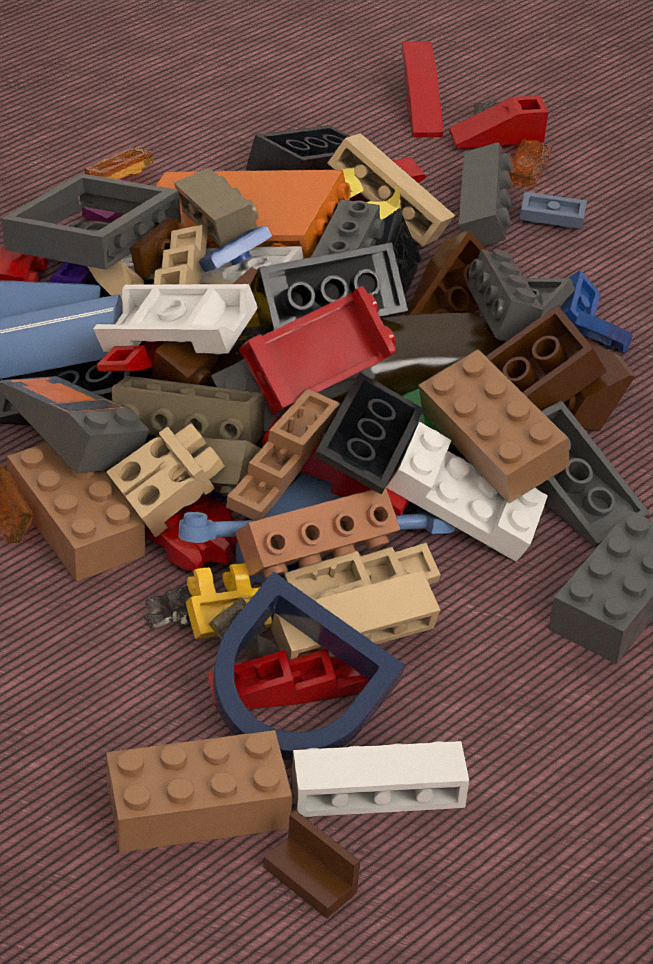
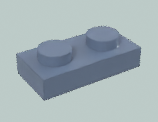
M524 191L519 220L535 224L545 223L559 225L564 228L583 229L587 200Z

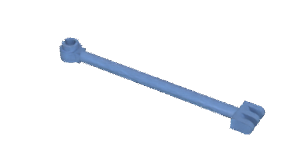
M417 508V514L396 515L400 530L426 529L431 534L452 533L456 529L453 525L423 508ZM187 512L184 514V519L180 520L178 538L187 542L202 543L215 540L216 537H236L235 532L254 520L213 522L212 520H207V515L204 513Z

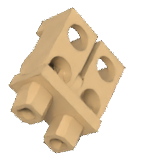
M192 423L175 435L167 426L159 432L161 437L149 441L106 471L155 537L168 528L164 523L184 506L196 502L203 492L207 495L215 488L209 479L225 467L219 456L210 446L195 458L191 456L206 444Z

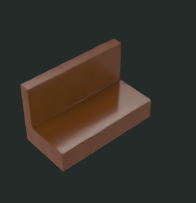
M295 810L289 816L288 837L264 856L263 867L327 919L357 894L360 860Z

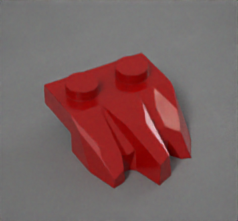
M201 495L193 504L184 506L164 522L168 528L156 537L145 524V538L164 547L168 562L182 569L194 571L195 569L205 568L204 563L209 561L228 565L234 559L232 550H236L237 537H216L215 540L202 543L187 542L178 538L180 520L184 519V514L187 512L204 513L207 515V520H212L213 522L235 521L224 504L210 497Z

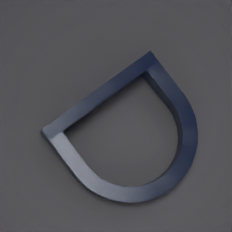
M273 571L234 619L221 640L213 671V693L218 711L234 735L275 730L283 760L293 761V750L342 748L353 740L399 684L405 664ZM272 614L282 617L370 680L347 711L338 719L322 728L308 732H287L272 728L254 717L238 695L234 681L235 661L245 645Z

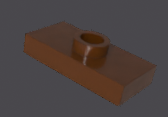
M166 218L130 247L135 273L142 279H147L155 270L162 267L163 250L170 249L171 231L179 229L177 219Z

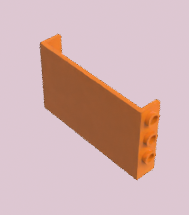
M343 170L214 171L217 175L224 176L232 188H237L243 198L253 202L258 212V219L255 220L257 227H268L272 237L256 247L301 246L304 259L311 258L341 199L350 200L351 196L350 185L345 181ZM165 172L156 186L176 190L174 182L197 172ZM180 205L181 222L178 223V228L183 229L197 226L182 211ZM207 236L206 248H220L214 240Z

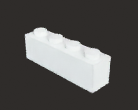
M461 741L293 750L292 785L295 808L304 817L465 808L469 777Z

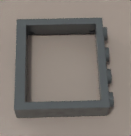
M80 173L1 218L5 250L106 270L131 254L130 247L166 218L177 219V223L181 222L179 190ZM84 207L124 214L97 232L57 224Z

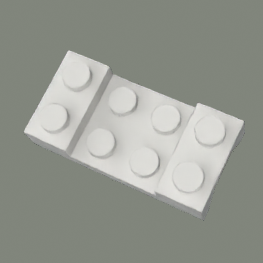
M249 284L125 285L122 289L123 314L116 324H96L93 329L103 352H109L114 346H139L141 341H191L196 353L223 354L229 353L258 307Z
M419 422L386 488L517 562L531 545L548 495L533 488L513 502L508 503L473 465L447 451L451 443L449 438Z

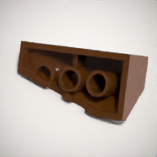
M469 230L445 239L426 267L405 316L475 313L480 309L467 284L470 279L469 268L472 261L478 259L481 249H486Z
M251 267L233 284H249L253 293L257 270ZM166 341L155 350L151 379L204 386L210 379L211 371L220 354L196 353L191 341Z
M586 339L594 348L607 372L565 401L564 404L584 429L600 431L635 378V375L619 354L599 346V343L593 340Z

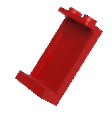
M364 286L272 332L251 338L239 348L273 415L291 407L307 388L320 393L388 359L397 352L394 334L388 326H384L378 315V304L373 295L366 292Z

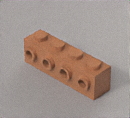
M385 488L382 494L369 490L252 521L237 530L235 534L249 576L264 573L265 579H267L273 571L278 575L288 572L286 566L298 563L301 569L322 562V556L332 554L333 558L353 553L356 551L355 547L366 545L367 550L389 544L388 537L398 532L400 527L387 489Z

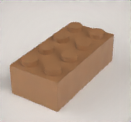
M479 349L418 385L421 407L424 408L422 413L445 437L451 440L453 446L508 503L513 502L570 466L568 437Z
M47 442L7 456L10 491L76 582L145 556V523L104 470L75 473Z
M275 730L106 752L107 788L119 853L289 829L292 793Z

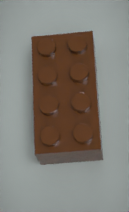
M558 305L486 356L540 411L561 400L564 403L607 372L594 348Z

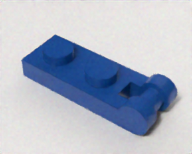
M579 312L575 324L585 328L582 335L609 346L612 343L615 349L623 352L628 349L633 336L631 332L585 312Z

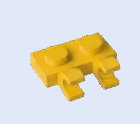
M245 563L232 564L229 566L230 572L222 574L225 588L229 592L216 593L213 575L209 567L195 569L193 571L194 576L187 578V586L192 597L185 603L195 639L223 636L234 619L259 590V588L251 587ZM271 616L259 630L268 629L272 625Z

